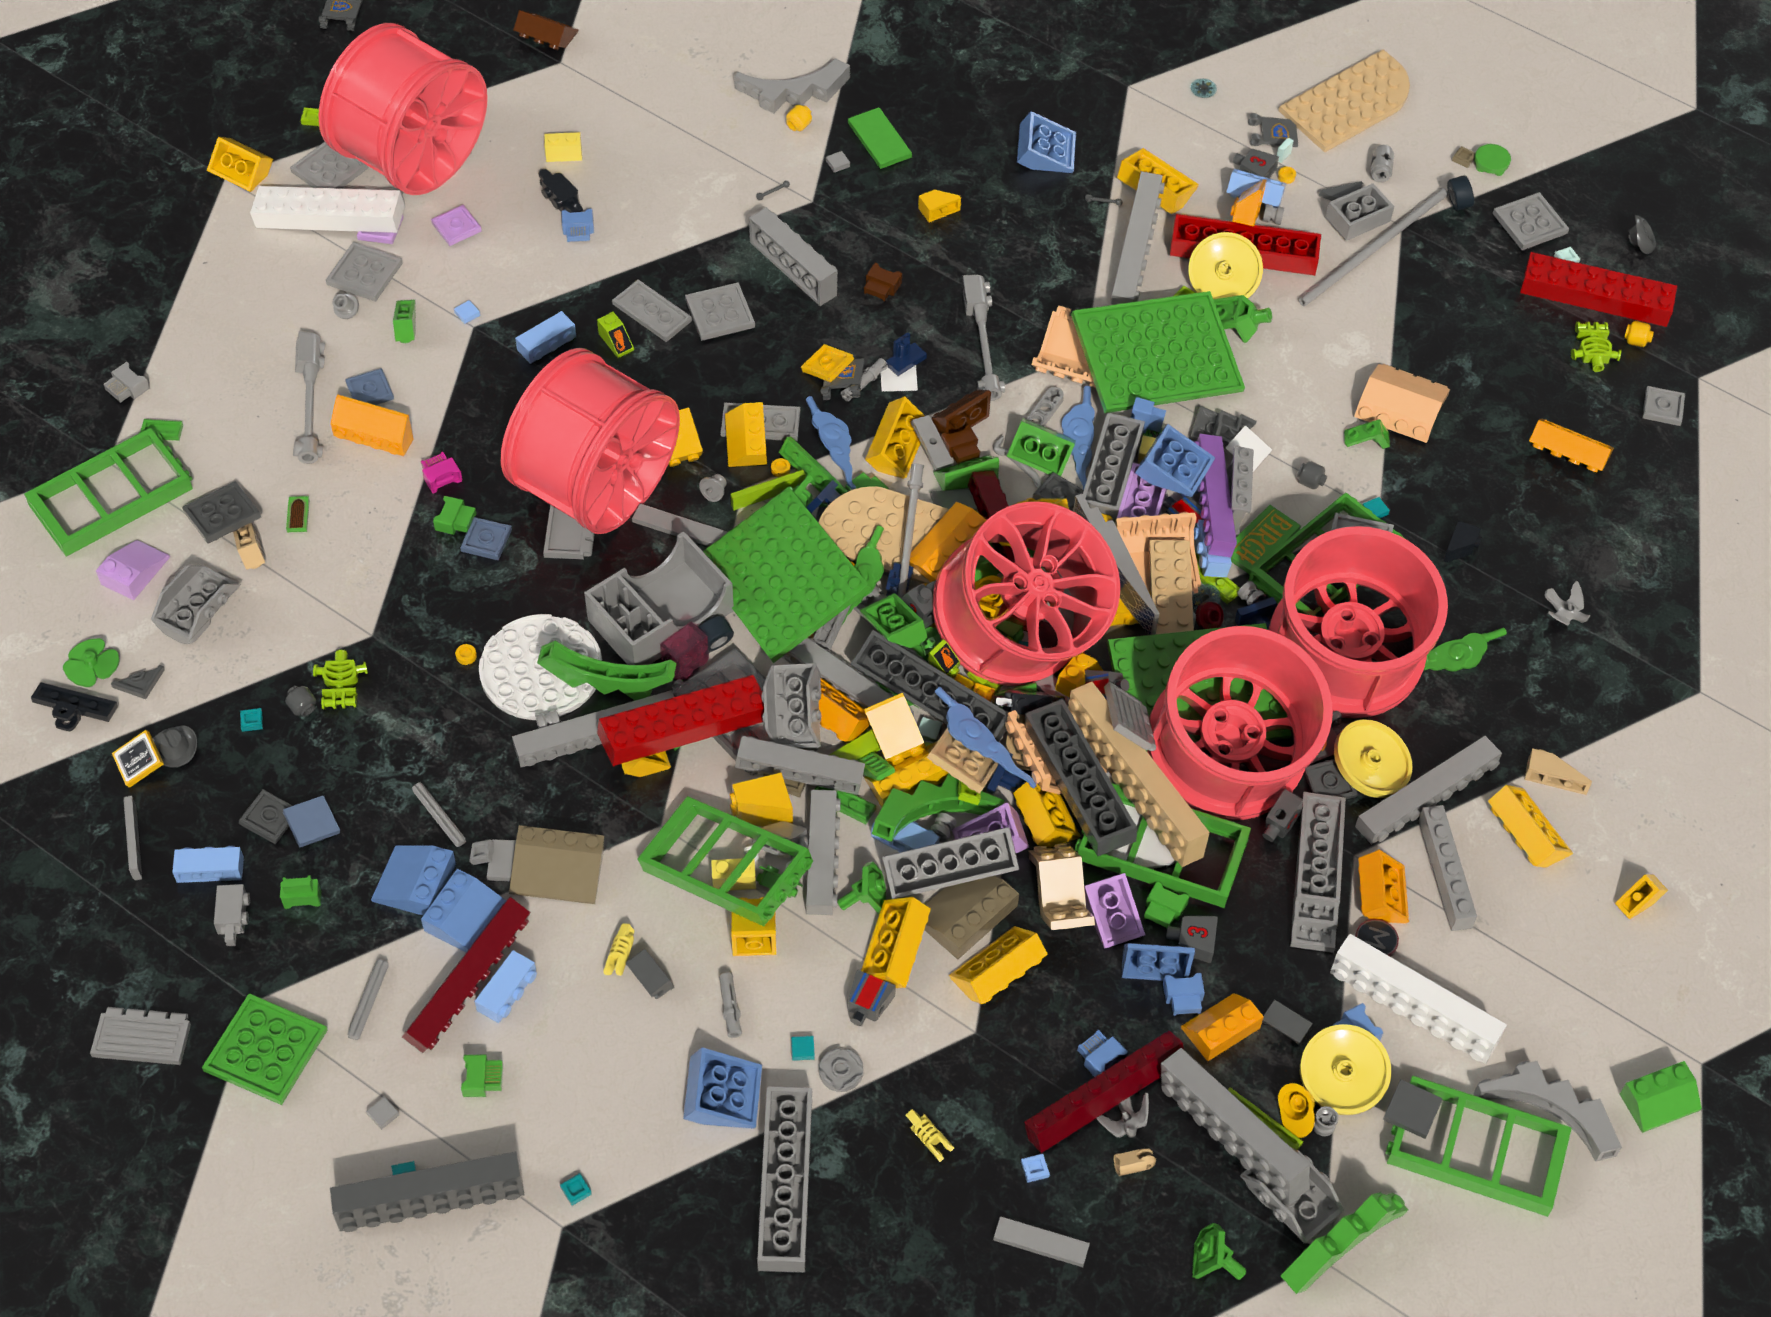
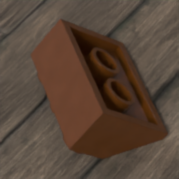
M519 10L514 26V31L519 32V36L527 39L531 36L535 42L544 44V42L550 43L549 47L558 50L559 47L566 48L579 30L546 17Z
M975 390L970 394H966L956 403L950 404L943 411L934 414L931 419L939 434L959 432L964 430L967 425H970L972 428L988 418L991 392L989 390Z

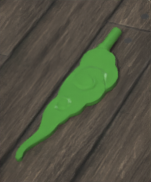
M877 525L866 547L858 553L856 565L854 566L869 584L871 590L851 604L847 615L852 612L854 607L861 603L865 596L873 591L876 583L884 573L882 555L876 549V545L884 530L882 526Z
M1500 628L1483 634L1470 633L1462 639L1445 642L1427 654L1424 670L1439 671L1446 669L1448 671H1458L1476 667L1487 650V642L1505 636L1507 634L1506 629Z

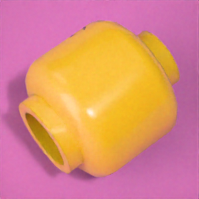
M794 106L786 115L788 127L793 131H803L812 122L811 110L807 106Z
M1633 321L1631 325L1628 324L1624 339H1627L1629 345L1645 347L1647 342L1651 343L1654 332L1650 331V324Z

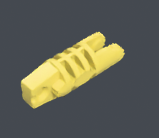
M622 924L614 938L603 973L605 975H611L614 969L617 975H623L634 941V929L630 924Z
M913 1109L906 1114V1117L913 1124L910 1129L920 1138L937 1160L941 1162L944 1159L943 1154L935 1146L941 1141L943 1146L951 1152L954 1149L953 1145L925 1114L920 1117Z

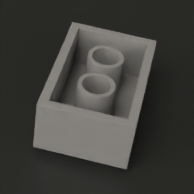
M1372 183L1329 202L1326 218L1347 241L1391 222L1394 205Z

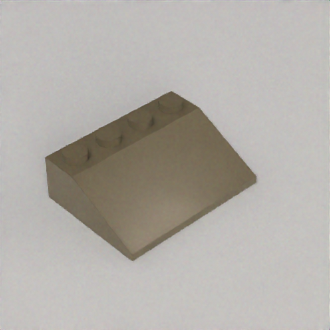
M519 825L509 894L595 904L604 852V836Z
M997 876L944 887L925 904L931 910L924 930L958 960L1018 906L1019 893Z

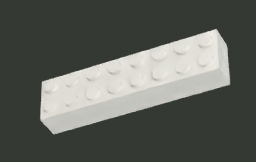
M259 186L250 214L256 228L397 233L405 204L400 190Z
M1352 934L1348 935L1336 954L1330 972L1336 979L1345 981L1358 992L1369 995L1375 1002L1386 1005L1394 1013L1403 1015L1416 1026L1430 1031L1433 1036L1444 1039L1455 1049L1469 1054L1474 1060L1481 1061L1484 1064L1487 1063L1498 1045L1507 1024Z

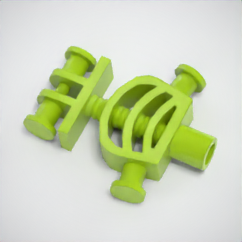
M1576 322V338L1582 340L1579 350L1571 349L1572 360L1581 357L1583 363H1592L1593 371L1595 372L1603 371L1604 363L1608 364L1610 358H1614L1616 361L1620 360L1621 350L1612 351V344L1607 340L1610 333L1607 322H1604V324L1594 322L1593 325H1590V322L1585 324Z
M337 650L335 652V661H326L324 667H318V664L314 665L313 676L322 675L325 685L332 688L322 689V709L326 707L337 709V705L341 704L343 709L346 706L357 708L358 694L356 688L350 687L357 684L358 673L365 672L368 674L366 662L356 666L354 660H347V651Z

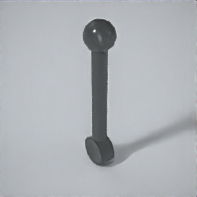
M784 181L783 184L769 191L757 193L756 198L757 200H763L766 195L784 187L788 188L790 183L789 181Z
M1090 194L1085 196V201L1087 202L1100 201L1115 203L1118 206L1123 203L1121 199L1092 197Z

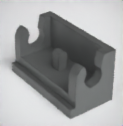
M643 949L626 963L651 997L654 996L655 999H658L669 990L675 988L646 949Z
M1275 999L1262 1021L1296 1041L1300 1046L1312 1030L1313 1024Z

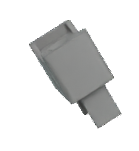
M128 362L112 371V378L104 383L105 390L120 403L129 396L135 399L150 389L147 379L144 376H137L130 370Z

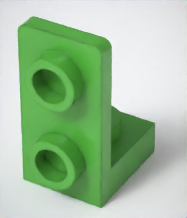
M1380 419L1344 431L1345 445L1347 447L1372 439L1379 443L1382 449L1390 447L1389 431Z

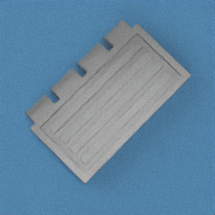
M550 505L543 552L544 558L584 559V556H591L595 533L582 527L575 519Z
M1109 681L1104 686L1113 729L1146 751H1155L1156 744L1146 706Z
M107 1007L106 1013H101L90 1052L92 1057L181 1065L191 1026L190 1021H188V1014L172 1012L170 1019H168V1012L150 1010L148 1017H146V1010L127 1009L126 1015H124V1008Z

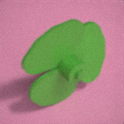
M100 638L88 639L76 645L69 652V660L63 664V671L74 684L92 687L96 683V676L100 679H106L117 670L120 662L119 654L114 649L106 650L100 654L105 648L104 640Z

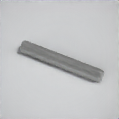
M421 782L412 787L414 794L454 845L460 847L465 844L466 840L463 834Z
M379 959L376 961L347 1033L350 1039H360L388 969V962Z

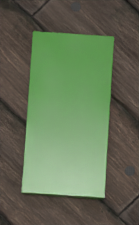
M880 108L848 118V124L880 169L912 158V152Z

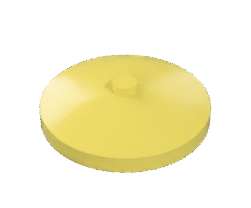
M1217 233L1205 238L1194 249L1189 261V280L1196 293L1210 291L1213 299L1244 295L1249 299L1258 289L1262 279V258L1258 249L1247 238L1235 233Z
M1357 720L1347 725L1337 736L1334 744L1336 765L1344 779L1357 791L1374 798H1388L1405 787L1410 781L1412 759L1409 750L1399 735L1391 728L1373 720Z
M1334 1025L1318 1032L1306 1045L1300 1061V1076L1304 1088L1312 1094L1314 1102L1318 1106L1331 1107L1338 1115H1356L1374 1107L1385 1095L1391 1079V1064L1386 1049L1373 1034L1354 1025Z

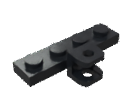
M42 682L39 683L31 696L32 703L53 708L52 716L57 718L55 721L56 728L68 732L74 730L81 720L80 715L109 722L118 708L116 701ZM65 721H70L68 725L63 724Z

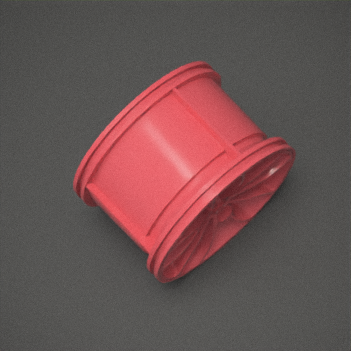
M379 24L364 31L355 38L343 51L330 71L319 105L320 132L325 143L332 150L347 158L361 161L384 175L391 185L406 194L423 195L442 186L460 169L470 155L485 120L487 88L481 73L473 66L462 60L452 59L421 41L415 33L399 24Z
M585 348L568 350L553 359L538 373L517 403L503 438L501 448L502 472L508 482L521 490L534 494L572 517L578 524L592 533L604 534L611 532L630 518L637 510L639 504H643L650 497L661 480L670 462L678 438L680 426L678 406L671 397L658 390L649 389L607 365L600 356Z
M1024 502L1008 506L991 516L979 527L973 537L956 549L943 564L933 591V615L936 628L941 640L944 639L960 660V665L975 676L1004 686H1020L1026 683H1035L1063 668L1072 657L1083 653L1094 645L1109 629L1117 612L1120 598V578L1117 564L1111 549L1093 525L1077 513L1065 507L1047 502ZM998 542L1010 543L1015 562L1013 563L999 554L989 544ZM1027 548L1035 551L1033 557L1029 556ZM982 555L1003 576L1000 583L988 584L975 590V569L978 558ZM1068 588L1071 596L1065 594L1064 589ZM990 594H1001L1007 610L996 618H986L979 604L980 599ZM1044 600L1048 601L1050 606H1048ZM1058 608L1074 612L1072 634ZM1012 614L1027 622L1028 647L1008 639L996 629V626L1008 619ZM1046 619L1054 628L1058 638L1056 647H1041L1039 641V621Z
M1361 526L1339 528L1311 540L1296 555L1285 579L1283 598L1273 613L1268 630L1293 641L1315 661L1327 681L1333 712L1339 711L1342 718L1371 717L1399 705L1417 685L1425 667L1427 654L1438 641L1446 622L1448 610L1446 588L1433 562L1410 541L1378 528ZM1331 583L1344 584L1348 592L1349 602L1335 605L1328 597L1326 586ZM1356 585L1372 589L1387 597L1389 601L1372 610L1368 606L1358 603ZM1314 590L1317 604L1321 606L1325 615L1324 617H1317L1298 613L1295 605L1303 596ZM1397 609L1403 612L1407 619V623L1404 626L1393 629L1384 628L1380 619L1382 615ZM1308 630H1311L1319 634L1316 636H1312ZM1411 636L1413 637L1412 652L1400 658L1396 657L1382 645V643L1399 642Z
M1233 626L1212 631L1189 645L1176 661L1168 678L1166 688L1160 694L1149 716L1156 750H1147V753L1191 809L1231 821L1246 820L1270 812L1284 789L1291 793L1294 791L1303 776L1305 768L1316 758L1327 740L1333 715L1332 699L1327 681L1309 654L1296 643L1278 633L1251 626ZM1222 677L1219 691L1220 702L1213 706L1189 689L1190 686L1200 681ZM1234 678L1252 682L1253 694L1248 703L1231 699L1230 684ZM1262 689L1269 692L1281 704L1288 717L1263 720L1258 711L1254 709ZM1177 698L1187 702L1203 717V720L1181 718L1178 713ZM1276 729L1293 730L1294 745L1290 747L1274 745L1266 740V732ZM1188 734L1199 735L1201 740L1194 743ZM1208 750L1211 753L1210 757L1207 756L1203 751ZM1219 750L1224 751L1226 755L1219 752ZM1259 753L1280 761H1291V763L1284 768L1265 772L1257 754ZM1240 763H1244L1250 772L1240 771Z

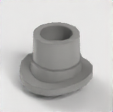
M338 294L333 298L334 313L338 317L350 319L357 314L359 303L355 296L351 294Z
M714 474L712 477L701 479L699 488L702 495L708 501L717 502L723 497L724 488L727 483L722 475Z

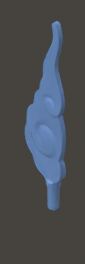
M1084 386L1082 404L1074 406L1063 417L1061 424L1064 432L1063 435L1076 440L1071 454L1074 456L1076 473L1082 483L1083 490L1087 482L1085 472L1092 459L1091 446L1094 439L1093 421L1095 411L1091 403L1090 386Z
M809 396L806 398V402L811 410L812 424L818 429L819 437L824 446L830 451L832 460L844 471L848 487L854 490L856 486L852 483V465L849 462L851 450L849 446L852 441L849 429L843 421L831 413L820 411L813 397Z
M941 687L935 690V693L948 705L949 709L946 715L947 727L953 738L960 741L966 748L978 751L982 756L991 758L996 763H999L1008 772L1024 779L1031 788L1036 787L1033 778L1014 764L1008 750L996 741L990 730L973 716V713L967 706L953 700Z

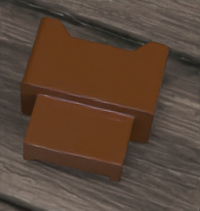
M874 263L866 275L864 294L867 293L885 301L888 295L894 296L902 284V273L899 271L890 272L880 268L878 263Z
M970 425L965 426L962 431L952 434L942 433L940 435L951 458L955 459L958 465L961 462L980 457V450L977 447L978 438Z

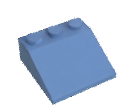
M1031 111L1020 123L1017 163L1032 170L1072 173L1074 171L1076 132Z
M1167 424L1157 436L1135 473L1152 485L1192 497L1215 457Z
M396 845L371 901L424 916L450 879L456 865L453 851L436 846Z
M456 869L421 918L424 931L467 952L506 900L477 878Z
M1136 943L1124 944L1122 978L1163 981L1165 975H1171L1175 979L1189 978L1195 948Z
M703 1047L690 1056L683 1119L703 1125L756 1128L762 1065Z

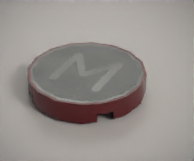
M1366 920L1360 924L1355 933V937L1390 957L1394 955L1398 947L1399 937L1397 931L1384 920Z

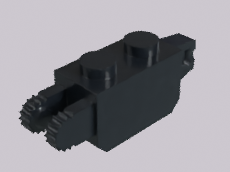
M547 169L539 171L540 185L542 186L541 192L546 199L552 202L556 210L559 209L561 212L566 210L569 213L583 212V208L579 203L578 190L562 173H555L553 175Z
M1008 689L1004 696L993 695L992 703L996 706H1003V710L1007 712L1016 710L1017 714L1025 715V713L1049 705L1052 702L1062 699L1065 701V697L1050 695L1040 691Z

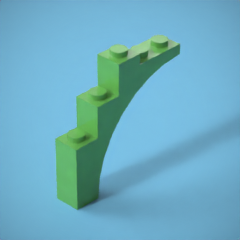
M557 641L543 645L537 664L572 688L588 683L604 695L619 689L634 701L649 697L653 688L673 681L677 665L672 660L649 665L615 664L582 655Z
M948 773L941 787L921 780L913 795L893 788L875 820L872 834L892 842L904 827L919 818L946 812H965L983 815L1003 805L1005 800L982 791L981 800L978 805L958 800L959 780Z
M1378 1192L1372 1194L1353 1214L1344 1216L1327 1235L1316 1238L1281 1277L1296 1294L1306 1291L1323 1273L1357 1244L1384 1225L1402 1217L1409 1210L1405 1206L1404 1200L1394 1193L1382 1194Z

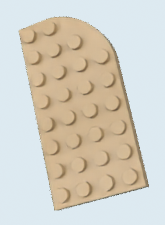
M1383 49L1279 106V112L1287 119H1291L1296 124V127L1322 151L1327 152L1398 112L1404 106L1409 94V77L1404 67Z
M882 487L854 489L835 499L821 515L819 524L847 559L855 562L858 553L870 541L877 525L882 526L884 530L876 545V549L882 555L884 571L890 573L894 562L902 563L910 496ZM917 499L911 552L947 513L948 508ZM913 570L911 580L920 583H931L917 570Z

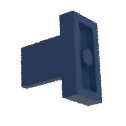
M906 333L894 341L893 357L886 360V365L897 376H900L925 360L927 353L915 342L910 345V334Z
M834 480L806 507L810 513L824 500L830 505L841 496L835 490L838 484Z
M894 562L893 569H890L886 585L887 597L894 593L898 595L901 564ZM909 566L906 593L909 590L914 567Z
M1272 597L1237 609L1236 624L1243 626L1246 624L1266 623L1268 630L1270 622L1267 617L1273 615L1277 603Z
M999 764L987 787V791L995 794L998 786H1001L1014 793L1027 781L1008 772Z

